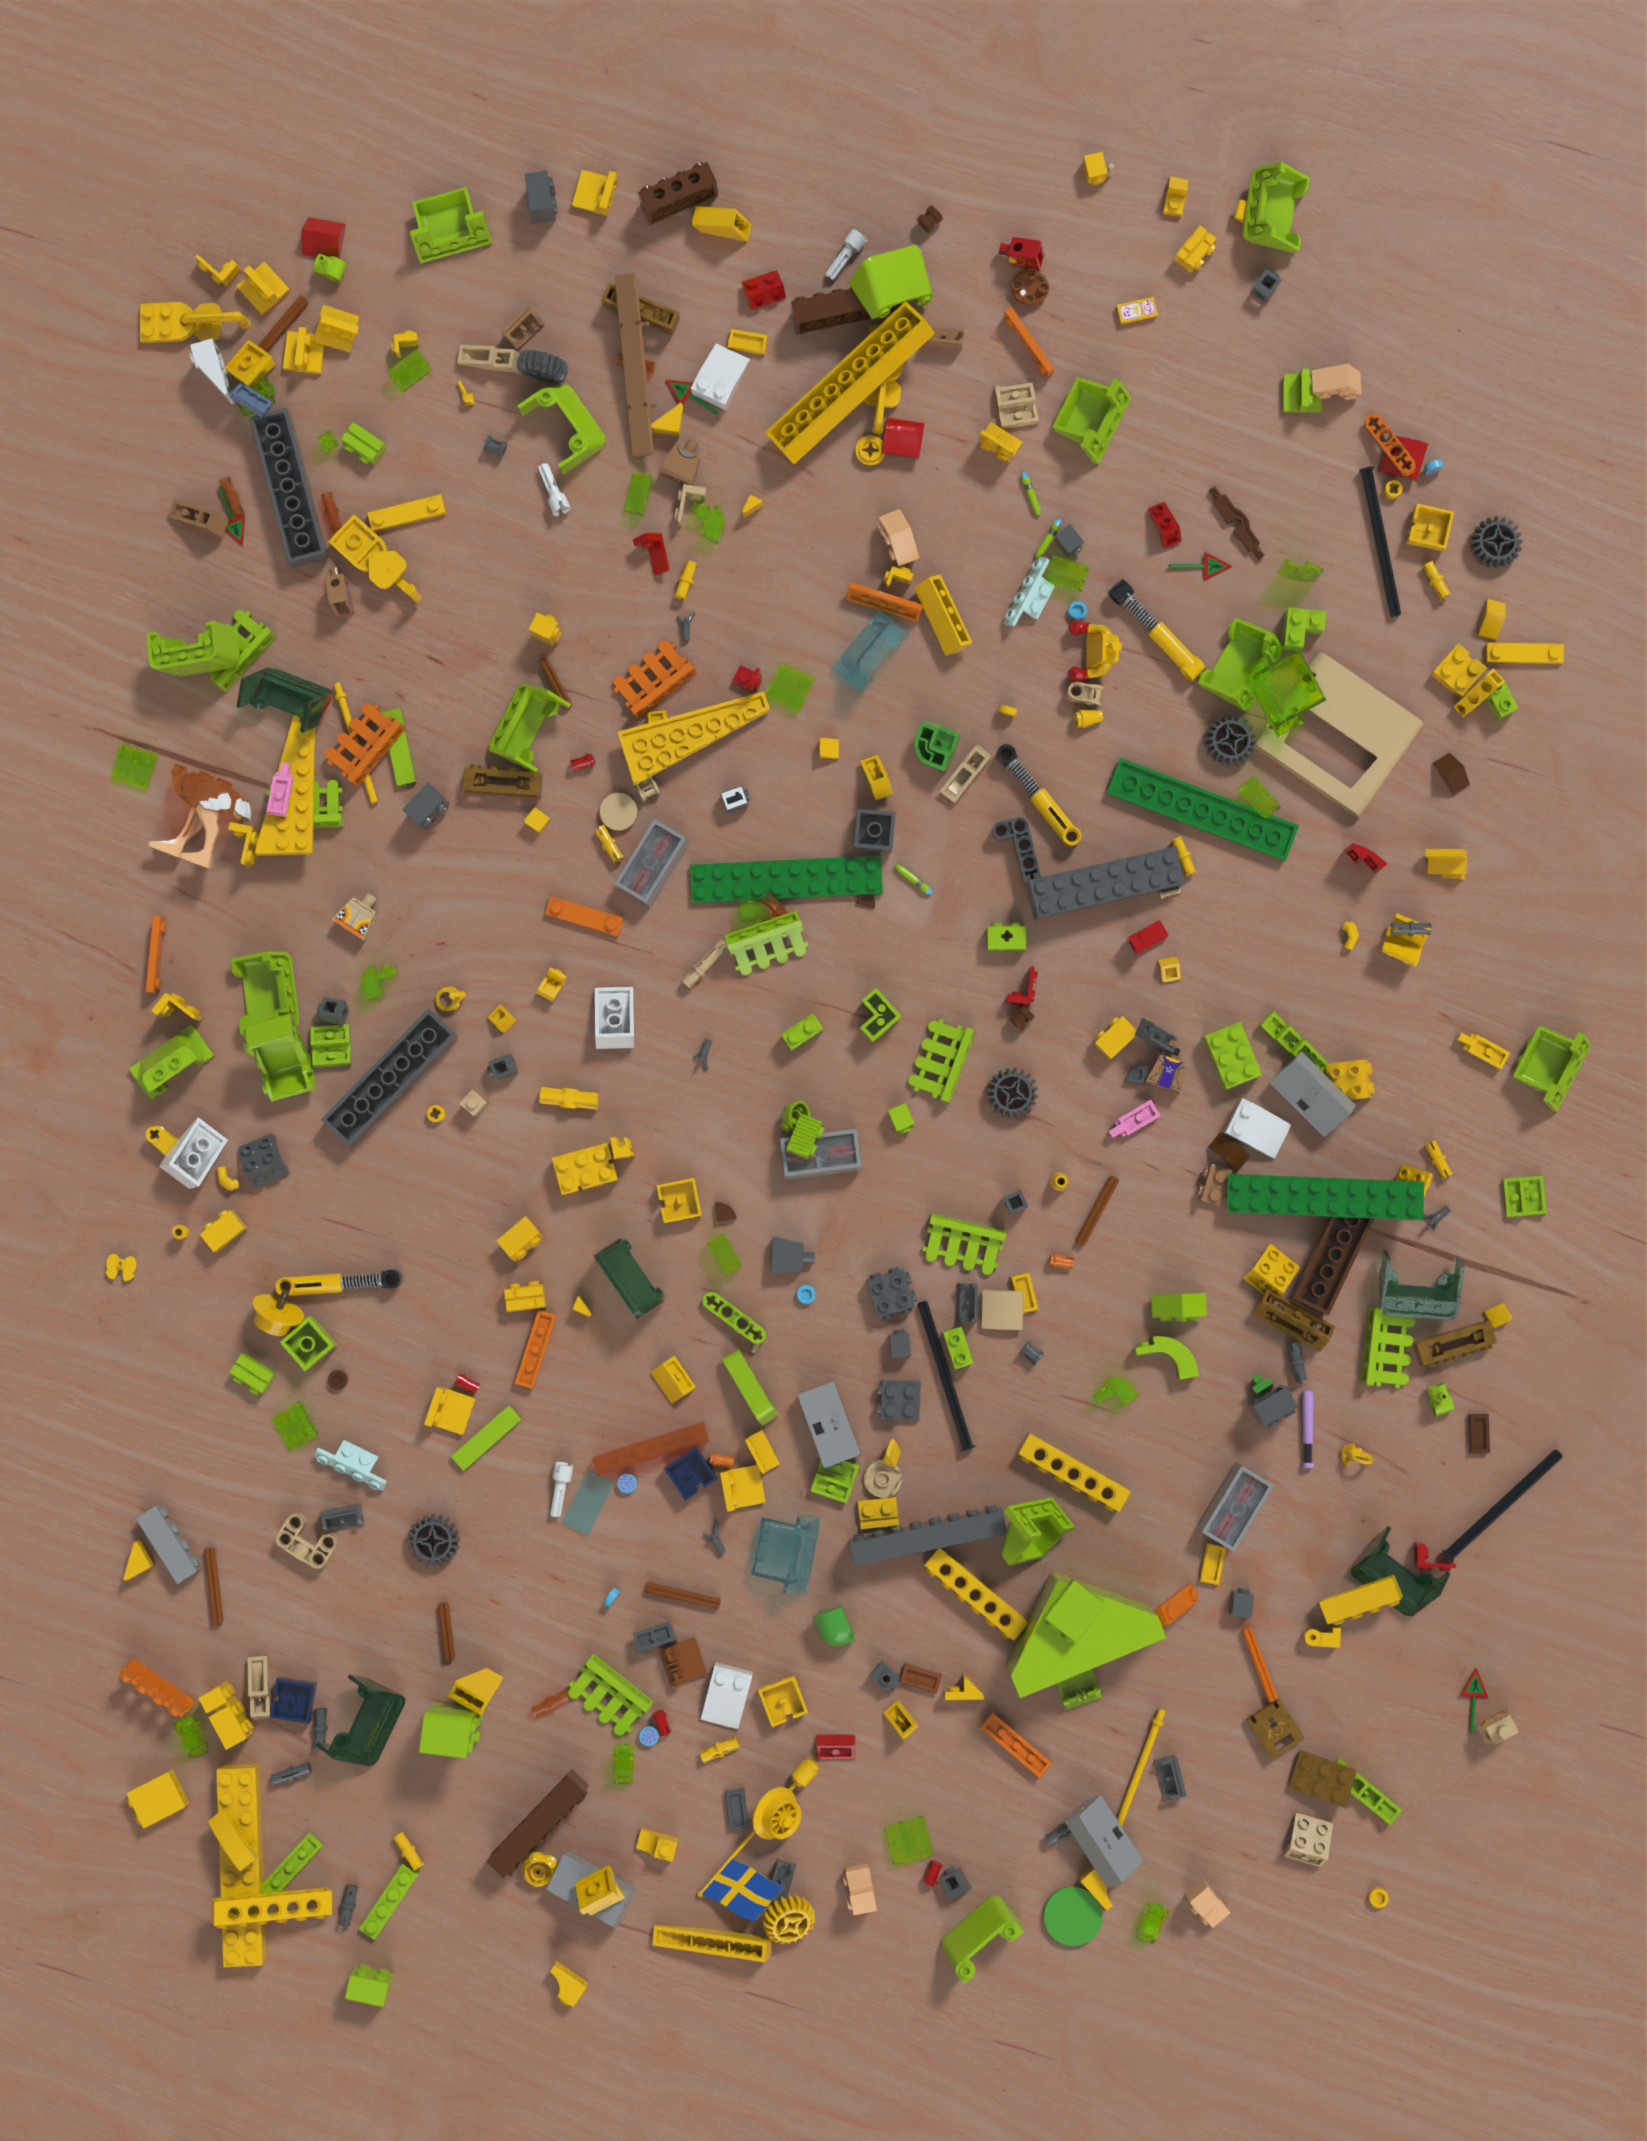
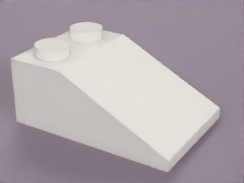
M208 339L191 344L192 351L189 352L192 363L195 364L197 369L199 368L231 404H235V401L230 398L232 390L227 372L224 369L225 365L221 351L214 340Z
M715 344L691 387L692 395L726 411L750 359L719 344Z
M633 987L595 988L596 1049L634 1048Z
M1241 1098L1223 1134L1275 1159L1291 1124L1260 1106Z
M198 1117L169 1150L159 1167L188 1189L199 1187L228 1139Z
M715 1662L701 1720L738 1729L753 1672Z

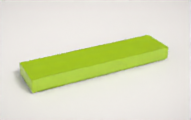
M401 708L382 712L385 717L388 718L390 715L405 727ZM405 730L389 749L398 787L417 783Z
M508 1405L456 1451L451 1458L464 1471L522 1420L521 1417Z
M311 1832L304 1837L263 1882L264 1893L282 1891L323 1847V1844Z

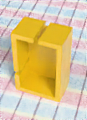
M609 1143L552 1158L562 1195L580 1191L579 1186L585 1190L619 1180L615 1163H609V1161L614 1160Z
M227 1681L198 1698L206 1714L215 1709L216 1713L208 1718L226 1750L254 1733L252 1720L246 1717L242 1702L237 1701L234 1695L236 1694L235 1689Z

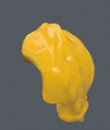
M533 1852L522 1865L525 1880L535 1887L549 1884L555 1873L557 1861L550 1854L544 1855L541 1852Z

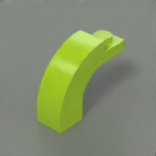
M1151 1336L1152 1344H1149V1341L1137 1343L1138 1346L1133 1347L1135 1355L1154 1352L1168 1354L1175 1363L1178 1379L1199 1376L1197 1363L1192 1353L1186 1346L1175 1339L1165 1336Z

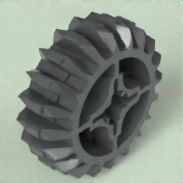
M523 350L517 359V370L532 379L558 384L565 381L567 377L568 364L553 354L535 350Z
M1495 516L1493 521L1491 518H1487L1486 522L1481 521L1479 523L1480 527L1476 526L1474 529L1476 533L1471 535L1474 540L1470 542V545L1475 546L1471 552H1477L1478 554L1475 556V559L1481 557L1480 564L1486 561L1487 568H1490L1492 564H1494L1495 569L1499 565L1505 567L1507 563L1511 564L1513 558L1516 559L1519 556L1517 552L1522 550L1518 545H1521L1523 540L1517 539L1521 536V533L1515 532L1518 526L1512 528L1513 522L1505 523L1506 518L1504 517L1500 522L1498 516ZM1493 529L1491 537L1482 540L1484 532ZM1501 531H1503L1504 533H1506V535H1507L1508 537H1504V536L1502 535ZM1495 539L1500 543L1498 546L1493 543ZM1510 545L1508 554L1500 556L1502 548ZM1485 548L1490 549L1492 555L1489 554V553L1485 550Z
M1226 715L1222 717V721L1217 718L1215 720L1216 725L1210 724L1212 730L1206 731V734L1211 737H1205L1204 741L1210 742V744L1205 746V749H1212L1208 755H1216L1213 761H1217L1220 758V765L1227 761V766L1230 767L1233 761L1234 765L1238 766L1239 760L1244 763L1246 761L1245 757L1250 758L1252 756L1250 752L1255 751V748L1251 745L1256 744L1257 741L1251 738L1255 737L1256 733L1249 732L1253 727L1249 726L1247 728L1245 726L1248 723L1247 720L1241 723L1240 716H1238L1236 721L1234 720V715H1230L1229 721ZM1230 726L1239 729L1243 735L1235 734ZM1224 727V738L1216 741L1217 731ZM1229 737L1235 740L1232 745L1225 742ZM1245 740L1244 750L1237 754V743ZM1224 747L1228 749L1231 755L1224 754L1219 748Z
M1006 1068L1005 1075L1000 1070V1078L994 1075L993 1079L996 1082L989 1081L988 1083L990 1086H993V1089L989 1088L986 1090V1092L992 1093V1096H988L987 1100L993 1099L994 1101L989 1106H997L994 1110L995 1113L1002 1110L1001 1117L1008 1113V1119H1011L1012 1113H1014L1015 1118L1018 1119V1112L1026 1116L1024 1109L1031 1112L1032 1108L1029 1104L1036 1105L1032 1098H1038L1037 1094H1033V1091L1038 1090V1087H1031L1036 1081L1031 1080L1029 1082L1027 1080L1030 1078V1074H1027L1025 1077L1022 1076L1024 1074L1023 1069L1017 1074V1068H1013V1073H1010V1069ZM1006 1078H1016L1011 1087L1002 1086L1000 1082ZM1021 1081L1027 1087L1028 1097L1019 1091ZM1017 1085L1015 1093L1018 1096L1016 1098L1013 1097V1099L1011 1098L1008 1102L1010 1094L1005 1090H1012ZM997 1090L1006 1096L1004 1106L998 1101ZM1013 1100L1025 1102L1018 1109H1009Z
M431 1514V1520H429L427 1515L423 1516L424 1522L418 1519L417 1524L419 1527L413 1524L411 1528L415 1532L410 1531L408 1533L413 1539H408L407 1543H413L414 1545L408 1549L409 1551L414 1549L416 1551L412 1557L415 1558L419 1555V1563L425 1559V1566H428L430 1561H432V1566L436 1567L437 1560L441 1566L444 1565L443 1558L449 1562L451 1558L448 1554L451 1556L456 1555L452 1548H459L458 1544H454V1542L460 1541V1537H454V1535L459 1533V1530L452 1531L455 1523H452L450 1526L447 1525L450 1519L446 1518L443 1522V1515H439L437 1520L435 1514ZM430 1525L429 1535L419 1538L421 1530L425 1526ZM436 1525L442 1527L448 1534V1537L440 1535ZM432 1535L435 1539L440 1540L439 1542L435 1543V1546L433 1545L432 1541L428 1540L432 1538ZM449 1543L445 1553L437 1556L439 1545ZM419 1544L427 1545L431 1555L425 1553Z

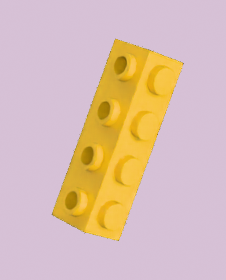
M942 576L928 577L916 585L914 589L917 597L923 605L925 614L931 623L945 656L958 653L971 645L972 640Z
M1391 1575L1323 1598L1319 1604L1327 1625L1331 1623L1338 1625L1345 1622V1618L1351 1617L1356 1619L1363 1616V1612L1370 1611V1613L1381 1610V1606L1387 1604L1388 1607L1395 1606L1400 1603L1399 1600L1402 1599L1403 1595L1395 1575Z

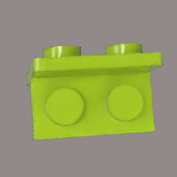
M1301 369L1299 374H1284L1283 412L1320 413L1322 410V399L1313 393L1310 369Z

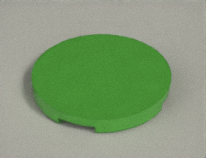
M1069 1886L1060 1888L1046 1902L1044 1908L1046 1928L1049 1934L1061 1944L1067 1946L1086 1944L1097 1935L1101 1928L1103 1917L1099 1901L1089 1890L1083 1887Z

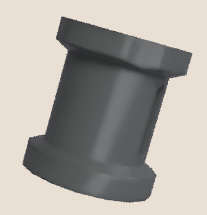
M488 436L483 451H489L498 455V458H502L507 449V442L504 441L502 443Z
M1028 1341L1019 1354L1024 1355L1034 1366L1041 1359L1044 1352L1037 1350L1031 1345L1032 1342Z

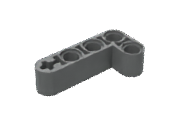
M1018 817L996 823L992 829L994 839L1004 841L1013 838L1023 884L1026 889L1025 883L1030 880V874L1026 876L1025 873L1035 871L1036 873L1032 874L1033 879L1041 878L1028 822L1026 819ZM1015 823H1022L1025 829L1021 832L1016 831L1014 828ZM996 828H1005L1006 834L1004 836L997 835ZM1026 841L1029 844V848L1021 850L1019 842ZM1026 859L1031 860L1033 867L1030 869L1025 868L1023 861Z

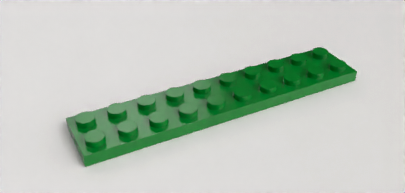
M1123 758L1119 759L1106 793L1112 797L1284 862L1288 857L1299 825Z
M881 855L690 865L692 903L883 894Z
M1228 1174L1227 1213L1423 1221L1424 1182Z

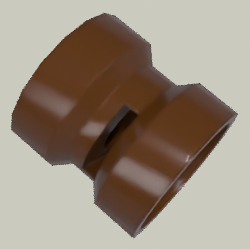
M932 205L926 209L924 215L921 214L917 218L918 224L927 233L934 229L935 224H939L943 220L940 212Z
M1020 1004L1017 1008V1013L1012 1014L1008 1020L1023 1031L1026 1028L1027 1022L1032 1021L1035 1016Z

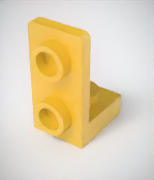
M198 254L195 256L198 261L196 265L203 272L208 271L211 273V278L218 285L222 283L227 287L241 272L238 264L233 260L225 263L221 268V272L218 273Z

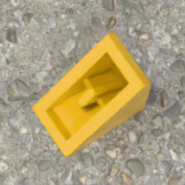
M679 403L651 424L652 432L680 437L684 414L683 405Z
M1490 599L1486 600L1478 632L1479 637L1497 640L1506 618V603Z
M141 1540L133 1543L123 1580L127 1581L155 1565Z
M898 1700L883 1712L903 1740L918 1727V1722Z

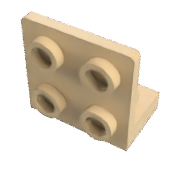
M1296 1813L1291 1842L1285 1849L1284 1857L1322 1867L1328 1860L1333 1823Z

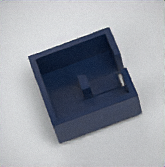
M697 1446L664 1467V1470L685 1501L699 1492L697 1489L703 1484L705 1488L718 1479Z
M278 1677L275 1683L274 1695L278 1693L280 1695L279 1700L272 1702L270 1718L309 1724L312 1719L317 1682Z

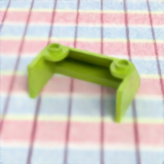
M559 384L539 390L517 405L523 417L539 405L548 408L557 403L578 433L569 440V447L573 455L558 464L562 475H564L601 450L606 444V438L572 387L568 384Z
M525 683L519 685L490 740L489 751L522 768L537 772L538 768L531 765L534 757L533 752L529 748L545 716L551 717L557 714L560 705L570 707L571 704L549 690Z

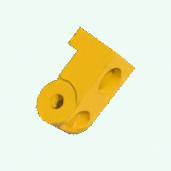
M1331 1626V1631L1317 1630L1314 1627H1308L1303 1631V1639L1310 1646L1340 1648L1341 1628L1339 1626Z

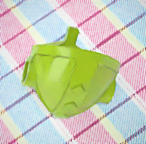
M795 1101L785 1106L782 1113L783 1123L781 1124L784 1131H794L800 1114L811 1117L809 1107L804 1101Z

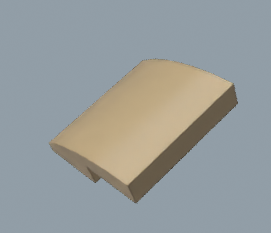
M1033 382L995 389L1001 429L1039 424Z
M982 1290V1329L1023 1330L1024 1291Z

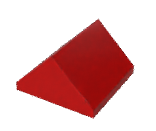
M308 217L302 228V255L317 257L318 254L340 259L346 224Z

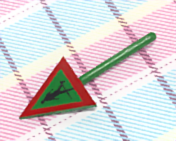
M666 380L677 401L682 405L689 397L716 415L719 414V411L690 394L694 382Z
M219 486V492L230 517L225 531L243 546L245 514L234 519L224 491Z
M1204 552V564L1168 565L1169 568H1204V580L1232 567Z
M1476 1667L1460 1695L1472 1697L1471 1734L1474 1733L1476 1697L1488 1698Z

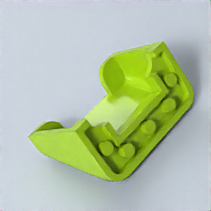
M1283 162L1257 167L1252 172L1250 178L1243 238L1250 243L1290 253L1300 251L1301 238L1298 234L1291 233L1295 198H1300L1306 194L1310 177Z
M917 245L865 259L848 282L872 319L886 317L890 313L892 306L904 303L905 301L915 300L918 306H926L932 301L931 298L933 297L923 255Z
M1235 618L1227 629L1230 639L1214 669L1212 671L1207 669L1200 674L1198 684L1235 707L1247 711L1280 657L1282 645L1274 633Z
M266 951L231 959L233 974L238 978H243L247 1015L241 1016L238 1023L240 1035H243L246 1025L289 1013L292 1014L296 1025H299L293 963L291 956L287 952Z
M997 1895L988 1897L947 1933L941 1941L943 1952L964 1984L975 1975V1966L970 1958L998 1933L1008 1941H1013L1024 1933L1021 1920L1005 1901Z

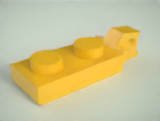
M1459 1033L1456 1038L1458 1042L1464 1044L1463 1049L1466 1052L1499 1070H1502L1510 1055V1052L1479 1035L1471 1033L1470 1036H1467L1464 1033Z

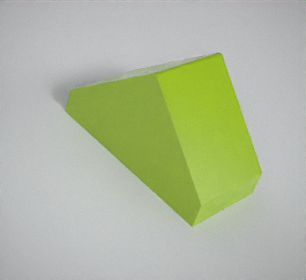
M1051 1572L1030 1614L1029 1623L1023 1629L1006 1664L1019 1697H1025L1166 1639L1167 1637L1157 1614L1149 1605L1076 1580L1103 1601L1105 1607L1077 1643L1073 1640L1068 1642L1061 1636L1062 1631L1058 1628L1053 1630L1045 1623L1047 1620L1044 1618V1615L1072 1578Z

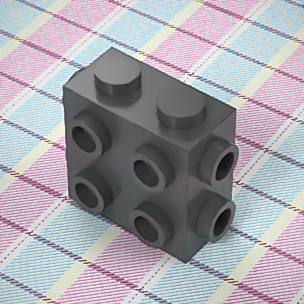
M899 1267L889 1269V1274L882 1276L880 1272L870 1275V1279L867 1280L878 1318L882 1317L883 1320L894 1317L893 1313L901 1311V1314L911 1312V1307H914V1302L917 1301L915 1291H910L908 1285L912 1283L909 1272L905 1273L904 1269L900 1270Z

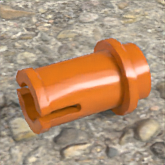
M1057 1253L1050 1255L1049 1266H1053V1268H1073L1074 1257L1057 1255Z
M717 1452L715 1454L711 1453L709 1465L732 1469L734 1457L719 1455Z

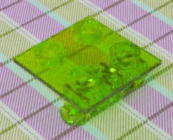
M781 662L772 683H770L767 689L766 697L800 713L816 678Z
M122 743L121 748L118 747L116 750L118 757L110 779L147 791L159 754Z
M300 1401L271 1418L289 1451L319 1435L317 1432L319 1430L311 1423L313 1420H309L308 1416L310 1414L306 1415L307 1411L304 1408V1404H301Z

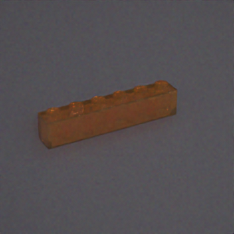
M701 1421L596 1455L592 1459L598 1476L709 1441L710 1437L705 1422Z

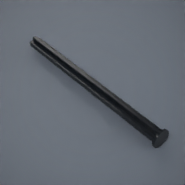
M1374 466L1360 469L1359 473H1362L1390 616L1397 617L1401 615V609L1373 475Z
M919 1302L918 1308L962 1445L960 1450L965 1451L976 1446L972 1445L928 1302Z
M1553 1450L1446 1551L1442 1550L1443 1554L1453 1563V1559L1558 1463L1563 1458V1455L1558 1450Z

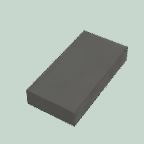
M744 1788L725 1790L730 1831L749 1828Z

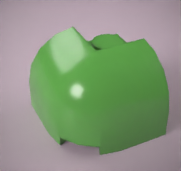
M922 721L914 742L916 754L920 761L926 765L945 771L954 758L961 733L946 728L939 723Z
M842 1605L829 1610L825 1608L820 1610L819 1614L812 1616L820 1636L829 1645L839 1647L856 1641Z

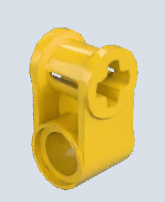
M152 1126L146 1131L147 1140L165 1156L179 1140L161 1126ZM153 1131H159L158 1135H159L160 1137H159V1138H153L154 1133H152V1132H153Z

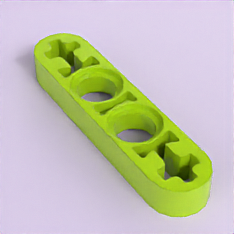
M709 1292L704 1295V1306L755 1344L763 1343L766 1340L767 1332L762 1326L718 1293ZM715 1296V1302H717L718 1304H720L721 1301L724 1302V1304H722L719 1307L718 1312L715 1310L717 1308L715 1304H708V1297ZM726 1306L732 1309V1315L729 1318L724 1317L722 1314V1310ZM740 1318H745L748 1322L745 1329H740L737 1325ZM752 1324L755 1326L752 1328L754 1331L758 1332L761 1330L762 1339L758 1338L755 1340V1334L749 1332V1335L746 1334Z

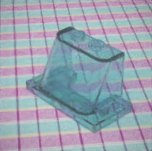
M879 610L831 670L862 693L873 679L871 673L893 647L898 649L909 633Z
M815 1515L797 1516L796 1523L762 1517L760 1529L756 1535L757 1544L753 1552L751 1575L785 1583L783 1589L785 1594H807L821 1517Z

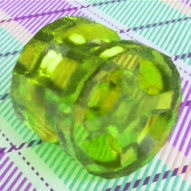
M329 429L325 431L323 436L316 437L326 453H329L331 448L339 446V443Z

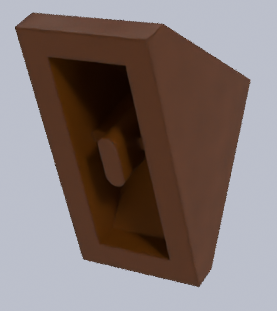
M1448 753L1433 763L1453 795L1470 785L1464 765L1452 754Z
M1221 1133L1208 1146L1212 1152L1236 1171H1239L1250 1157L1237 1143Z

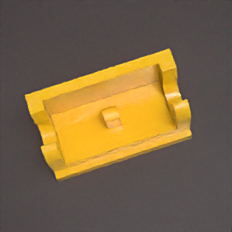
M616 1137L610 1138L614 1159L618 1160L636 1156L632 1150L631 1141L628 1138L624 1137L625 1144L623 1142L620 1144L619 1139Z

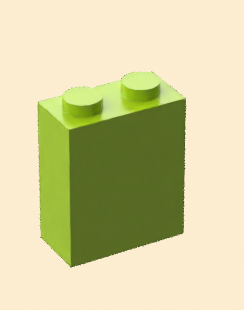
M1072 1578L1045 1613L1044 1618L1047 1620L1045 1623L1053 1630L1058 1628L1062 1631L1061 1636L1068 1642L1073 1640L1077 1643L1105 1607V1603Z

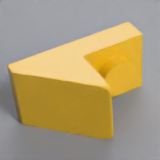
M1170 176L1163 214L1182 217L1188 190V179Z
M963 1674L964 1689H960V1686H949L948 1689H944L945 1700H984L983 1692L965 1674Z

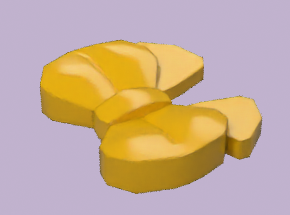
M114 1253L109 1255L106 1262L107 1276L114 1280L118 1271L123 1270V1280H131L135 1276L133 1273L137 1269V1259L134 1256L120 1259Z

